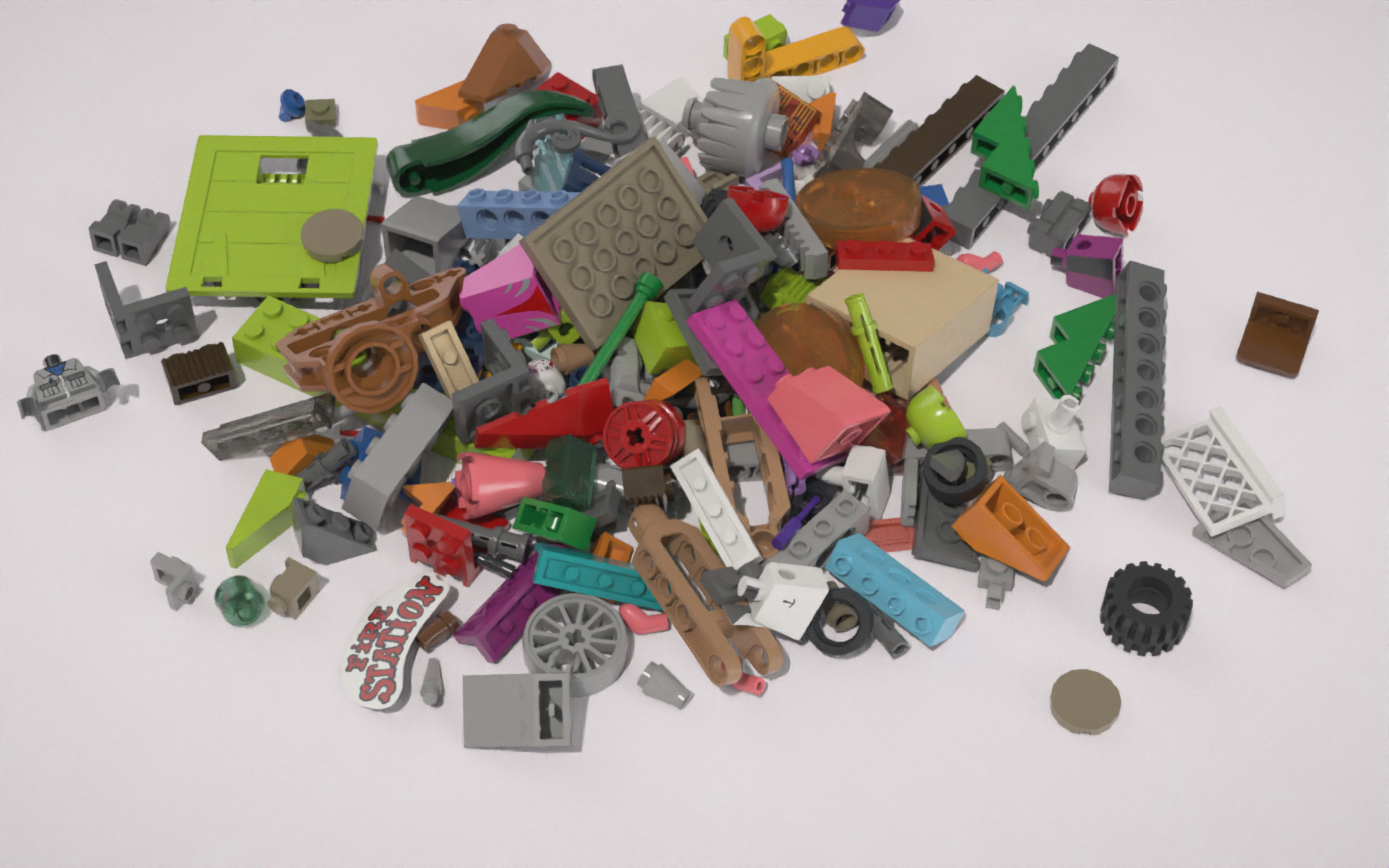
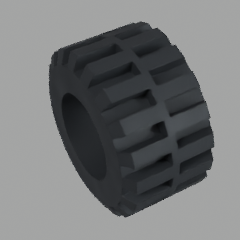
M1140 561L1139 566H1135L1134 563L1127 564L1125 570L1119 568L1115 571L1114 577H1110L1100 609V623L1104 624L1103 631L1106 636L1112 635V643L1116 646L1119 644L1123 645V650L1128 653L1131 650L1138 651L1137 655L1145 656L1146 652H1150L1152 656L1160 655L1161 649L1167 653L1173 649L1174 644L1178 645L1191 615L1193 600L1190 599L1192 595L1190 587H1184L1186 581L1182 576L1176 577V571L1168 568L1165 570L1161 568L1162 564L1155 563L1152 566L1148 565L1147 561ZM1132 604H1147L1157 609L1160 613H1144L1136 609Z

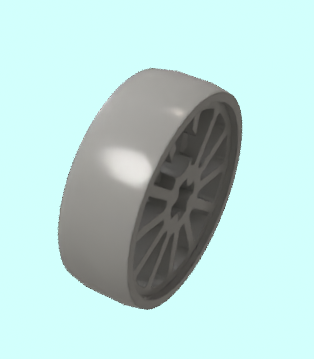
M570 593L547 600L531 614L523 633V656L529 673L570 672V691L573 698L590 696L606 689L619 677L626 663L628 635L624 622L613 606L592 595ZM570 619H576V623L572 624ZM589 620L585 625H582L583 621ZM610 636L613 637V640L604 639ZM536 643L547 644L536 648ZM599 651L611 652L613 654L611 657H607ZM549 657L548 663H544L541 659ZM589 660H593L594 662L599 664L600 667L594 670L591 669L589 665ZM561 664L570 665L566 667V671H562L556 668ZM581 666L585 673H580Z

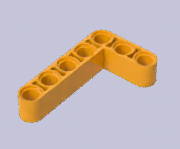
M745 16L736 19L729 28L727 76L729 79L755 82L762 77L771 79V76H817L857 62L863 56L865 49L849 27L843 26L765 52V37L754 22Z

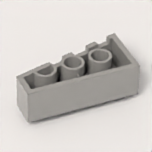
M424 382L416 392L411 390L408 392L400 405L402 411L399 415L393 413L389 417L383 428L385 431L384 435L381 438L374 437L365 452L368 455L363 462L358 459L348 474L351 482L341 509L375 530L383 520L382 517L387 504L392 507L407 478L411 479L424 457L422 452L425 454L429 453L450 422L454 412L453 401Z

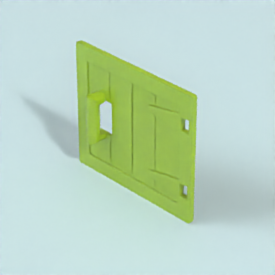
M199 135L167 277L166 292L187 287L190 296L267 297L269 295L271 297L354 298L363 245L353 256L350 257L349 254L342 257V261L335 263L321 262L307 254L302 245L300 235L302 226L311 216L328 209H342L353 213L360 219L365 236L378 151L377 138ZM261 159H308L306 174L263 173L260 166ZM205 282H222V287H204ZM302 283H319V288H302Z

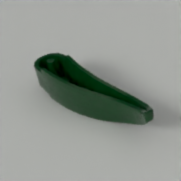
M531 90L518 93L450 130L411 140L409 144L395 146L386 157V168L395 190L402 196L415 197L429 193L437 196L470 182L489 169L515 143L527 127L529 120H533L534 124L548 117L566 114L593 118L595 115L594 109L590 103L580 98L556 91Z

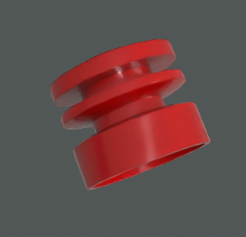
M658 399L627 402L615 408L607 418L603 429V443L609 458L620 468L663 464L664 467L674 462L680 455L686 441V427L680 413L671 404ZM637 430H643L641 436L645 439L644 442L638 443L639 436L636 434Z

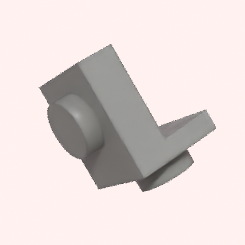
M157 552L150 560L155 581L167 586L166 596L171 609L178 611L184 603L191 600L197 588L192 568L186 566L178 557H168Z

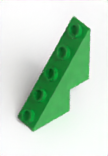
M1012 86L973 131L970 153L986 160L981 166L978 187L1029 211L1032 199H1038L1039 184L1038 181H1033L1035 164L1034 159H1029L1031 143L1030 138L1025 137L1027 123L1026 117L1021 116L1023 107L1022 96L1017 95L1016 86Z
M1116 294L1053 317L1049 337L1054 342V345L1037 351L1033 372L1053 399H1061L1064 395H1071L1080 401L1084 391L1081 387L1083 383H1090L1096 368L1093 366L1095 361L1099 363L1102 361L1107 350L1106 341H1113Z

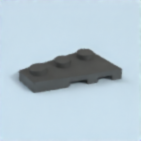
M923 471L919 476L911 555L975 573L980 566L977 555H973L971 546L963 541L951 526L964 510L963 504L945 503L933 496L926 485ZM936 472V476L942 484L957 486L956 480L950 482Z

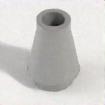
M653 661L650 662L637 682V685L643 689L642 693L672 704L679 709L683 707L691 695V691L685 688L662 663L657 665Z

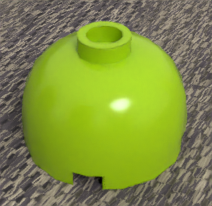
M932 385L919 392L910 401L906 409V419L909 424V428L905 430L906 434L915 446L923 444L928 450L936 443L946 442L955 437L967 439L968 436L952 408L949 410L945 403L942 402L945 398Z

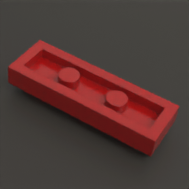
M851 239L836 241L835 245L837 267L840 270L933 272L935 261L930 243L919 241L910 243L891 242L887 240L870 242Z

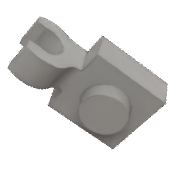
M981 553L977 587L987 588L985 608L999 609L1002 590L1010 592L1012 590L1014 568Z

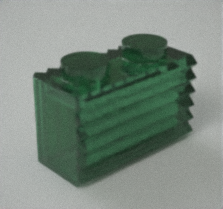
M572 434L550 440L545 451L547 459L545 463L547 466L545 467V477L542 480L543 498L541 501L568 507L578 512L591 510L597 446L578 439Z

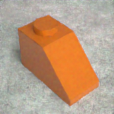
M462 80L415 100L417 122L423 126L450 130L483 113L484 103L458 97V91L464 82Z

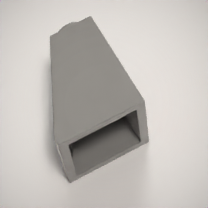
M415 196L387 217L381 224L386 260L397 249L430 275L451 269L455 260H458L461 255L462 248H465L471 239L465 236L457 208L420 196Z

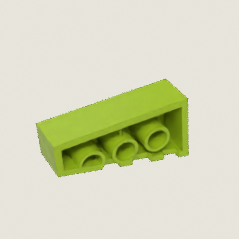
M646 301L630 329L649 375L658 374L661 369L669 370L686 359H689L698 366L667 303ZM756 319L754 321V325L757 327L759 332L764 336L760 328V325Z

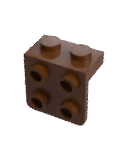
M1257 291L1236 359L1239 362L1284 376L1297 377L1319 310Z

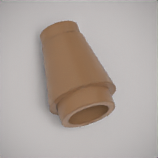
M558 344L556 348L551 349L550 359L558 366L560 373L568 375L577 368L590 366L600 349L590 351L586 344Z

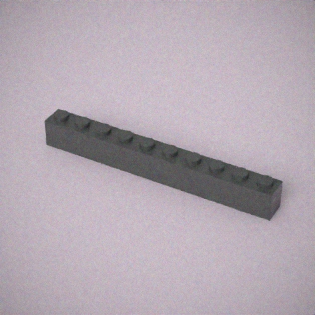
M1088 43L1081 52H1076L1068 68L1064 67L1060 71L1053 85L1049 84L1046 87L1042 98L1032 103L1028 114L1025 116L1027 123L1025 137L1030 138L1031 150L1029 159H1034L1035 172L1115 78L1119 60L1118 56ZM981 168L979 170L975 169L965 187H959L952 202L949 205L945 204L943 206L957 232L950 241L968 250L971 249L1009 204V201L978 187Z

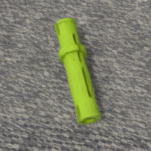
M864 293L849 296L844 301L853 324L851 332L853 336L857 337L872 383L873 392L882 393L888 391L894 386L891 382L875 331L878 328L876 320L871 318ZM870 348L872 349L878 371L876 369Z

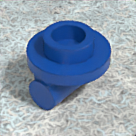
M286 89L280 94L281 107L279 119L281 121L288 122L291 116L299 117L305 112V101L300 93L292 89Z

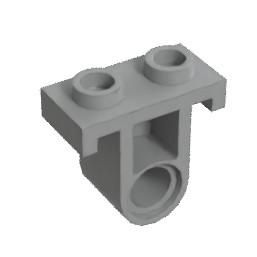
M1044 441L1034 450H1028L1017 464L1010 465L1003 477L1019 494L1044 508L1056 512L1067 511L1073 504L1078 476L1071 468L1053 459L1055 447Z

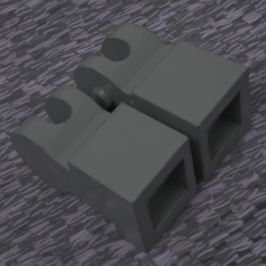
M115 199L109 205L107 213L101 221H94L88 228L92 248L94 251L117 258L121 254L123 260L147 266L158 249V243L166 237L169 231L170 217L162 212L155 214L149 208L141 210L139 205H127L125 201Z

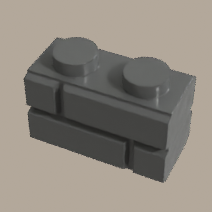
M1062 190L1057 193L1053 200L1048 198L1042 207L1040 218L1034 217L1028 226L1027 234L1030 235L1029 248L1041 254L1045 253L1050 258L1054 247L1068 249L1074 237L1080 234L1088 223L1091 210L1090 203L1080 198L1075 199L1073 195Z

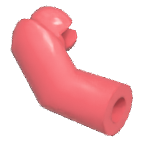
M993 251L984 258L966 253L959 255L956 259L980 271L987 268L989 269L988 273L1003 263L1002 256L996 251Z
M623 603L619 608V614L624 625L635 634L642 635L668 630V620L665 613L648 616L638 606L629 603Z
M721 661L722 670L726 675L725 665ZM742 672L740 680L731 685L735 689L760 695L764 691L765 680L761 677Z

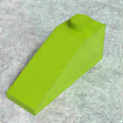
M265 469L225 547L231 568L237 569L293 525L292 501L296 497L309 501V494L305 491L303 478Z

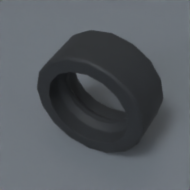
M955 437L946 442L936 443L927 451L924 458L923 474L930 493L942 502L949 504L967 503L975 499L987 484L988 467L986 457L981 448L971 440ZM958 449L964 457L970 458L973 461L975 474L968 482L962 485L949 486L942 484L936 476V471L930 467L931 456Z
M846 587L832 588L828 591L805 631L810 642L820 651L830 655H846L860 648L870 637L873 628V612L868 601L857 591ZM844 601L856 610L859 616V627L857 633L851 639L836 642L823 634L819 626V616L821 610L828 603Z

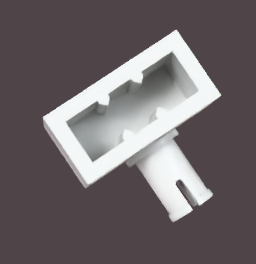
M1064 395L1061 399L1033 398L1021 418L1022 428L1026 431L1030 449L1034 450L1045 441L1055 447L1053 459L1074 471L1087 451L1074 416L1080 409V405H1077L1079 401L1071 395Z
M853 444L844 467L834 465L816 473V478L831 485L843 487V491L846 490L870 508L869 521L879 523L890 494L885 450L872 446L865 447Z

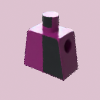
M1078 234L1074 237L1068 249L1054 247L1050 264L1066 268V284L1069 287L1100 298L1116 294V277L1124 268L1123 239Z

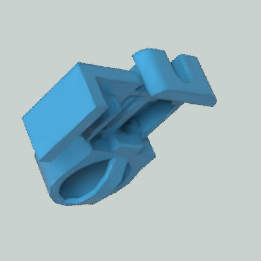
M984 268L982 272L988 274L989 269ZM1006 282L1004 288L1002 284L998 283L992 319L994 317L999 318L1002 323L990 325V331L984 336L998 337L1004 334L1007 327L1012 323L1013 312L1021 304L1027 306L1029 292L1012 282Z

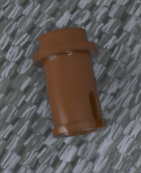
M448 610L443 613L438 612L436 613V619L420 630L414 640L424 652L428 653L431 648L449 634L453 636L456 633L455 629L459 627V623Z

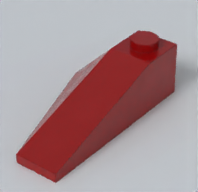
M607 377L565 390L567 397L553 403H548L546 399L541 400L527 414L522 416L519 412H513L477 427L473 439L474 447L581 450L588 447L598 449L603 447V429L607 418L613 412Z

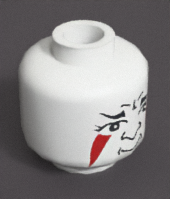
M536 359L527 364L530 375L526 379L532 389V396L528 398V401L536 406L537 402L544 399L548 403L558 401L565 393L566 387L563 376L558 371V366L548 359Z

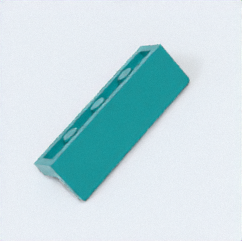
M536 542L535 550L539 555L532 579L534 583L663 611L632 563ZM668 581V589L671 594V586Z

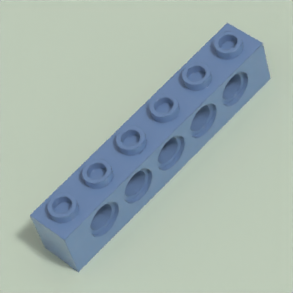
M477 188L470 190L457 205L466 238L513 239L518 233L525 237L580 192H566L565 190L539 192L535 189L527 191H511L510 189L484 191V189Z

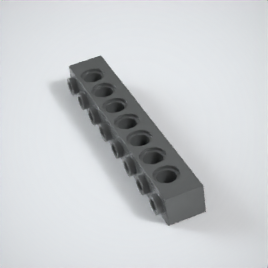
M1130 260L1116 277L1109 491L1146 500L1155 490L1160 488L1163 481V472L1160 471V459L1164 451V445L1161 443L1164 416L1161 415L1165 397V390L1162 388V377L1166 368V364L1163 362V350L1166 344V336L1163 335V325L1167 316V311L1164 309L1167 284H1164L1165 270Z

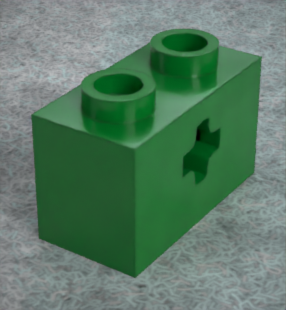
M522 497L512 529L524 534H532L533 537L540 540L587 551L597 519L568 507Z

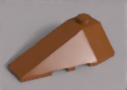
M511 23L500 24L489 35L459 89L458 97L488 103L506 95L510 87L516 86L521 88L526 86V80L530 78L535 81L542 79L551 69L552 63L527 30L519 29Z

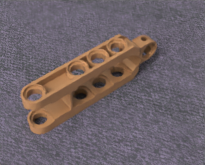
M710 376L696 378L693 382L694 397L700 426L703 430L709 465L735 510L734 481H730L728 453L724 452L723 445L754 441L770 513L768 515V523L749 526V519L742 515L740 510L736 512L764 559L758 563L761 565L766 559L778 553L779 550L775 549L771 542L789 521L788 515L791 506L778 449L747 406L748 414L720 417L716 396L712 395L710 389Z
M646 502L644 505L639 504L635 507L628 520V528L638 542L631 563L710 681L720 687L736 683L740 680L742 674L741 661L727 640L728 638L732 640L743 658H747L759 674L767 675L778 672L783 664V654L778 642L769 629L749 625H732L723 607L715 605L700 582L705 571L725 568L700 530L679 519H669L665 512L654 503L648 504ZM692 547H693L694 552H695V559H694V557H693ZM668 552L674 556L677 555L688 571L689 579L695 581L706 597V604L709 607L712 606L714 610L707 611ZM651 557L654 562V568L651 565ZM668 581L671 586V594L668 589ZM747 598L743 602L733 603L737 605L749 606ZM685 608L688 610L689 620L686 617ZM763 649H764V651H765V653H766L767 664H766V662H765V660H764ZM721 661L725 665L726 675L722 670Z

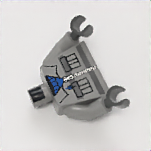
M52 354L43 360L44 368L35 371L33 374L34 384L29 386L26 397L18 400L17 405L21 419H25L27 416L41 415L46 431H50L106 411L101 390L105 393L113 385L119 386L121 384L114 368L98 371L91 366H83L77 358L62 361L59 355Z

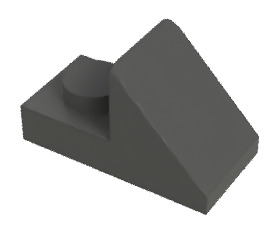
M613 486L568 507L597 519L590 542H594L604 532L614 536L622 493Z

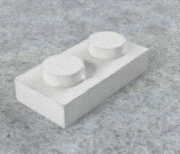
M830 75L771 76V79L776 82L778 87L780 85L807 104L830 93ZM789 94L785 101L780 100L779 106H799L801 102L793 96L790 99L791 95Z

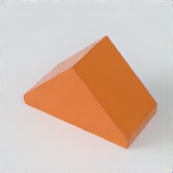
M297 428L270 457L273 471L295 476L309 466L317 454L320 452L325 453L335 443L331 438Z

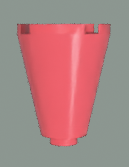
M460 452L456 462H462V470L455 471L456 495L459 509L466 508L467 513L462 515L464 519H475L521 503L522 497L532 499L543 497L546 489L551 487L550 472L548 469H544L542 463L473 452Z

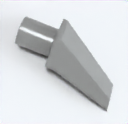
M429 658L420 695L426 705H434L441 697L443 689L438 661L436 658Z

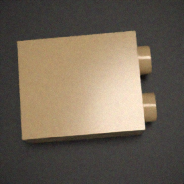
M894 230L879 240L907 243L915 241ZM932 249L935 261L933 272L839 270L807 294L803 327H813L828 335L839 353L837 365L840 357L839 366L841 363L842 368L871 382L857 337L852 335L851 327L853 324L844 301L849 296L858 293L865 294L871 318L876 320L878 326L875 331L891 382L894 386L888 391L906 400L910 399L989 332L999 279ZM802 347V348H804V349H806V350H808V351H810V352H812V353L818 355V353H817L815 350H813V349H811V348H808V347ZM870 348L876 369L878 371L872 349Z

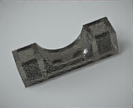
M865 91L858 101L852 98L844 110V114L834 127L835 131L831 133L824 144L828 150L823 148L814 161L818 167L812 177L839 195H844L866 161L856 149L854 142L871 146L893 113L892 109Z

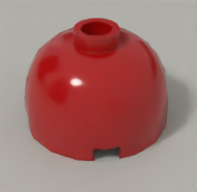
M1123 173L1107 176L1090 193L1088 202L1091 205L1092 215L1096 223L1106 231L1128 235V229L1130 231L1136 229L1143 209V201H1138V191L1143 192V185L1137 175Z
M730 185L726 194V199L732 198L760 235L761 232L773 231L785 220L789 207V196L766 189L764 191L754 190V187Z

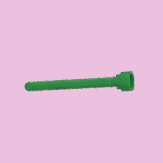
M647 272L641 273L635 282L634 298L577 386L596 381L646 301L657 298L664 285L656 276Z

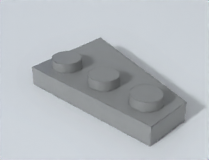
M1242 498L1239 507L1246 509L1257 507L1252 500ZM1218 511L1210 519L1213 523H1217L1227 519L1229 514ZM1266 515L1213 537L1209 535L1202 523L1193 527L1192 530L1193 536L1283 588L1309 573L1312 568V563Z

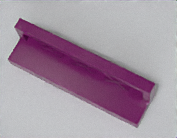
M548 544L552 546L565 548L563 544ZM535 549L529 555L526 563H521L515 569L512 578H507L453 635L459 644H474L487 662L495 663L524 632L531 614L541 604L556 597L563 590L536 584L532 581L539 555Z

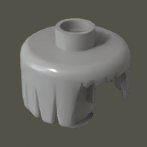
M715 77L711 80L710 87L718 91H708L702 102L698 100V97L688 99L683 110L682 125L689 131L692 128H696L698 134L711 138L697 139L698 149L705 152L698 153L701 166L709 170L727 174L735 173L737 176L749 178L762 171L770 150H782L788 132L789 117L778 114L780 95L774 80L762 77L755 82Z

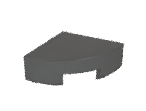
M958 449L931 456L930 467L951 482L960 477L965 459L963 454Z

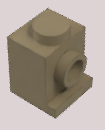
M288 557L285 560L286 570L282 575H277L271 583L269 589L271 598L268 600L267 605L274 613L281 616L285 614L297 620L320 592L317 571Z

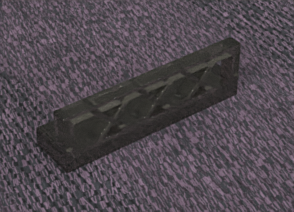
M329 392L220 424L219 428L203 432L201 443L219 461L327 431L332 429L336 399Z

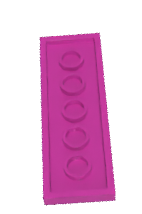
M736 299L694 313L689 317L686 323L799 480L837 465L849 456L846 451L810 464L767 399L776 389L775 383L790 373Z

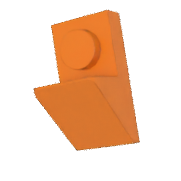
M830 92L808 104L816 109V112L814 110L810 112L811 108L805 105L798 115V121L800 123L803 122L804 125H801L799 131L803 129V131L813 132L812 141L818 142L817 149L820 150L821 154L829 155L836 105V93Z
M451 482L402 486L403 492L419 504V508L432 514L438 513L456 492V486ZM403 517L401 523L404 526L402 527L401 532L402 535L407 538L405 520Z

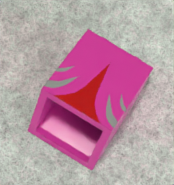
M520 244L464 278L460 302L463 309L469 311L473 317L479 334H481L480 323L493 318L500 329L505 328L510 339L561 323L562 307Z

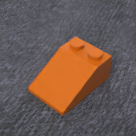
M999 475L975 499L971 500L951 525L956 530L958 536L975 551L1041 581H1046L1070 549V546L1002 475Z

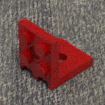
M453 496L438 513L442 516L490 529L498 526L505 527L506 531L510 529L508 520L492 513L475 519H464L462 515L467 513L466 508L459 509L457 498ZM411 504L404 513L410 562L415 564L418 561L433 566V572L444 577L447 574L462 579L463 586L469 588L483 568L475 563L473 552H484L488 555H491V553L488 552L487 548L472 545L471 530Z

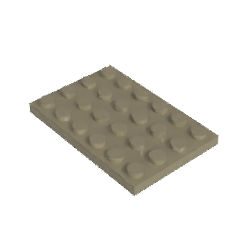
M654 136L647 139L519 241V244L591 351L598 349L605 343L634 298L635 282L642 272L656 276L663 283L664 287L657 296L658 298L704 259V256L692 241L708 218Z

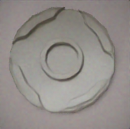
M328 209L311 216L302 226L300 235L302 245L307 254L321 262L335 263L342 261V257L349 254L351 257L358 252L364 241V231L360 219L353 213L342 209Z
M1088 669L1071 670L1061 675L1053 684L1050 695L1051 714L1059 725L1076 734L1084 732L1090 733L1089 735H1098L1110 729L1118 718L1121 706L1119 690L1114 683L1100 672Z

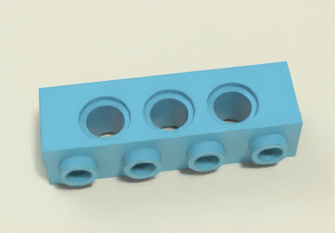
M860 533L838 540L825 566V569L930 647L951 638L965 612L964 609Z

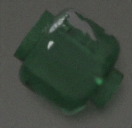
M235 575L221 582L214 594L216 607L226 622L233 626L242 627L252 624L261 616L265 608L263 594L254 581L245 575Z

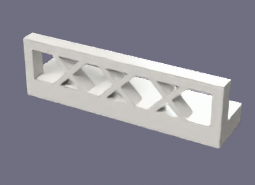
M698 448L670 466L726 567L733 566L738 573L740 567L745 563L753 561L758 564L764 560L703 452Z

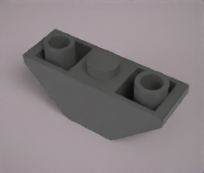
M298 497L292 501L293 531L302 557L324 565H330L378 551L373 539V531L364 522Z

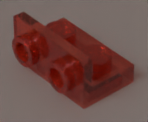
M882 392L877 393L874 397L887 405L891 412L866 436L859 446H872L885 450L886 461L893 466L902 457L906 438L905 430L908 428L906 419L907 408Z

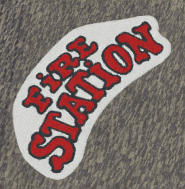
M426 570L377 598L365 610L344 650L339 676L345 691L358 705L380 710L389 708L398 699L403 688V668L409 648L425 621L446 598L450 590L449 583L444 580H438L433 571Z

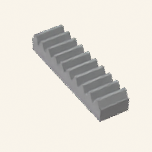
M778 178L767 180L759 186V191L766 189L789 196ZM789 196V207L785 220L778 228L774 229V233L777 231L785 240L790 239L798 248L800 258L795 264H799V270L804 271L805 279L815 280L826 277L828 251Z

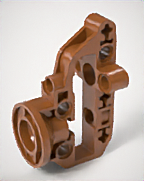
M379 264L370 274V284L374 298L296 328L275 343L277 351L287 361V364L283 366L284 373L301 392L329 391L338 402L351 411L365 414L387 411L401 402L414 385L418 372L417 354L425 351L418 335L445 321L451 320L454 327L457 325L464 311L460 302V293L463 289L464 278L468 276L466 269L463 267L451 268L408 284L404 275L393 266ZM394 276L392 284L384 288L385 280ZM407 300L408 307L406 312L387 318L388 311L394 303ZM343 329V330H342L341 332H339V333L336 335V337L332 340L333 334H334L337 330ZM364 350L368 361L362 366L352 367L354 358L359 352Z

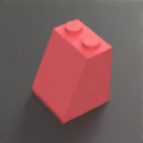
M830 366L816 370L814 367H811L796 376L792 374L785 375L775 383L776 389L767 398L810 464L849 451L853 444L859 445L891 412L887 405Z

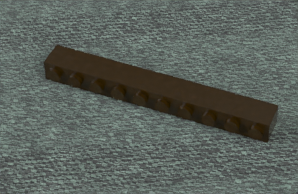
M975 75L968 83H963L953 97L947 98L942 103L940 109L934 114H929L924 123L917 130H912L902 144L895 146L881 163L878 162L873 166L871 172L864 179H859L855 183L853 189L847 193L846 205L844 201L845 196L843 195L844 206L840 205L841 208L838 212L850 222H863L865 224L868 221L870 224L871 220L874 227V220L877 229L875 219L879 215L880 207L878 209L875 208L873 213H871V210L870 212L866 211L863 215H855L853 211L863 209V201L865 207V201H868V199L862 196L858 197L854 203H851L854 196L865 192L869 194L872 200V193H876L878 200V194H880V198L884 195L883 198L885 200L895 201L900 208L912 196L913 188L922 187L972 140L973 131L1003 98L1005 90L978 75ZM850 193H853L848 204V197ZM892 205L888 209H885V206H882V215L883 213L885 215V212L887 214V211L889 214V210L891 214V209L893 214ZM818 217L816 223L811 228L828 251L827 272H832L837 267L835 256L836 241L857 240L858 229H853L850 222H848V232H844L846 223L844 221L841 231H838L843 220L840 222L837 230H835L838 223L836 225L834 223L829 228Z

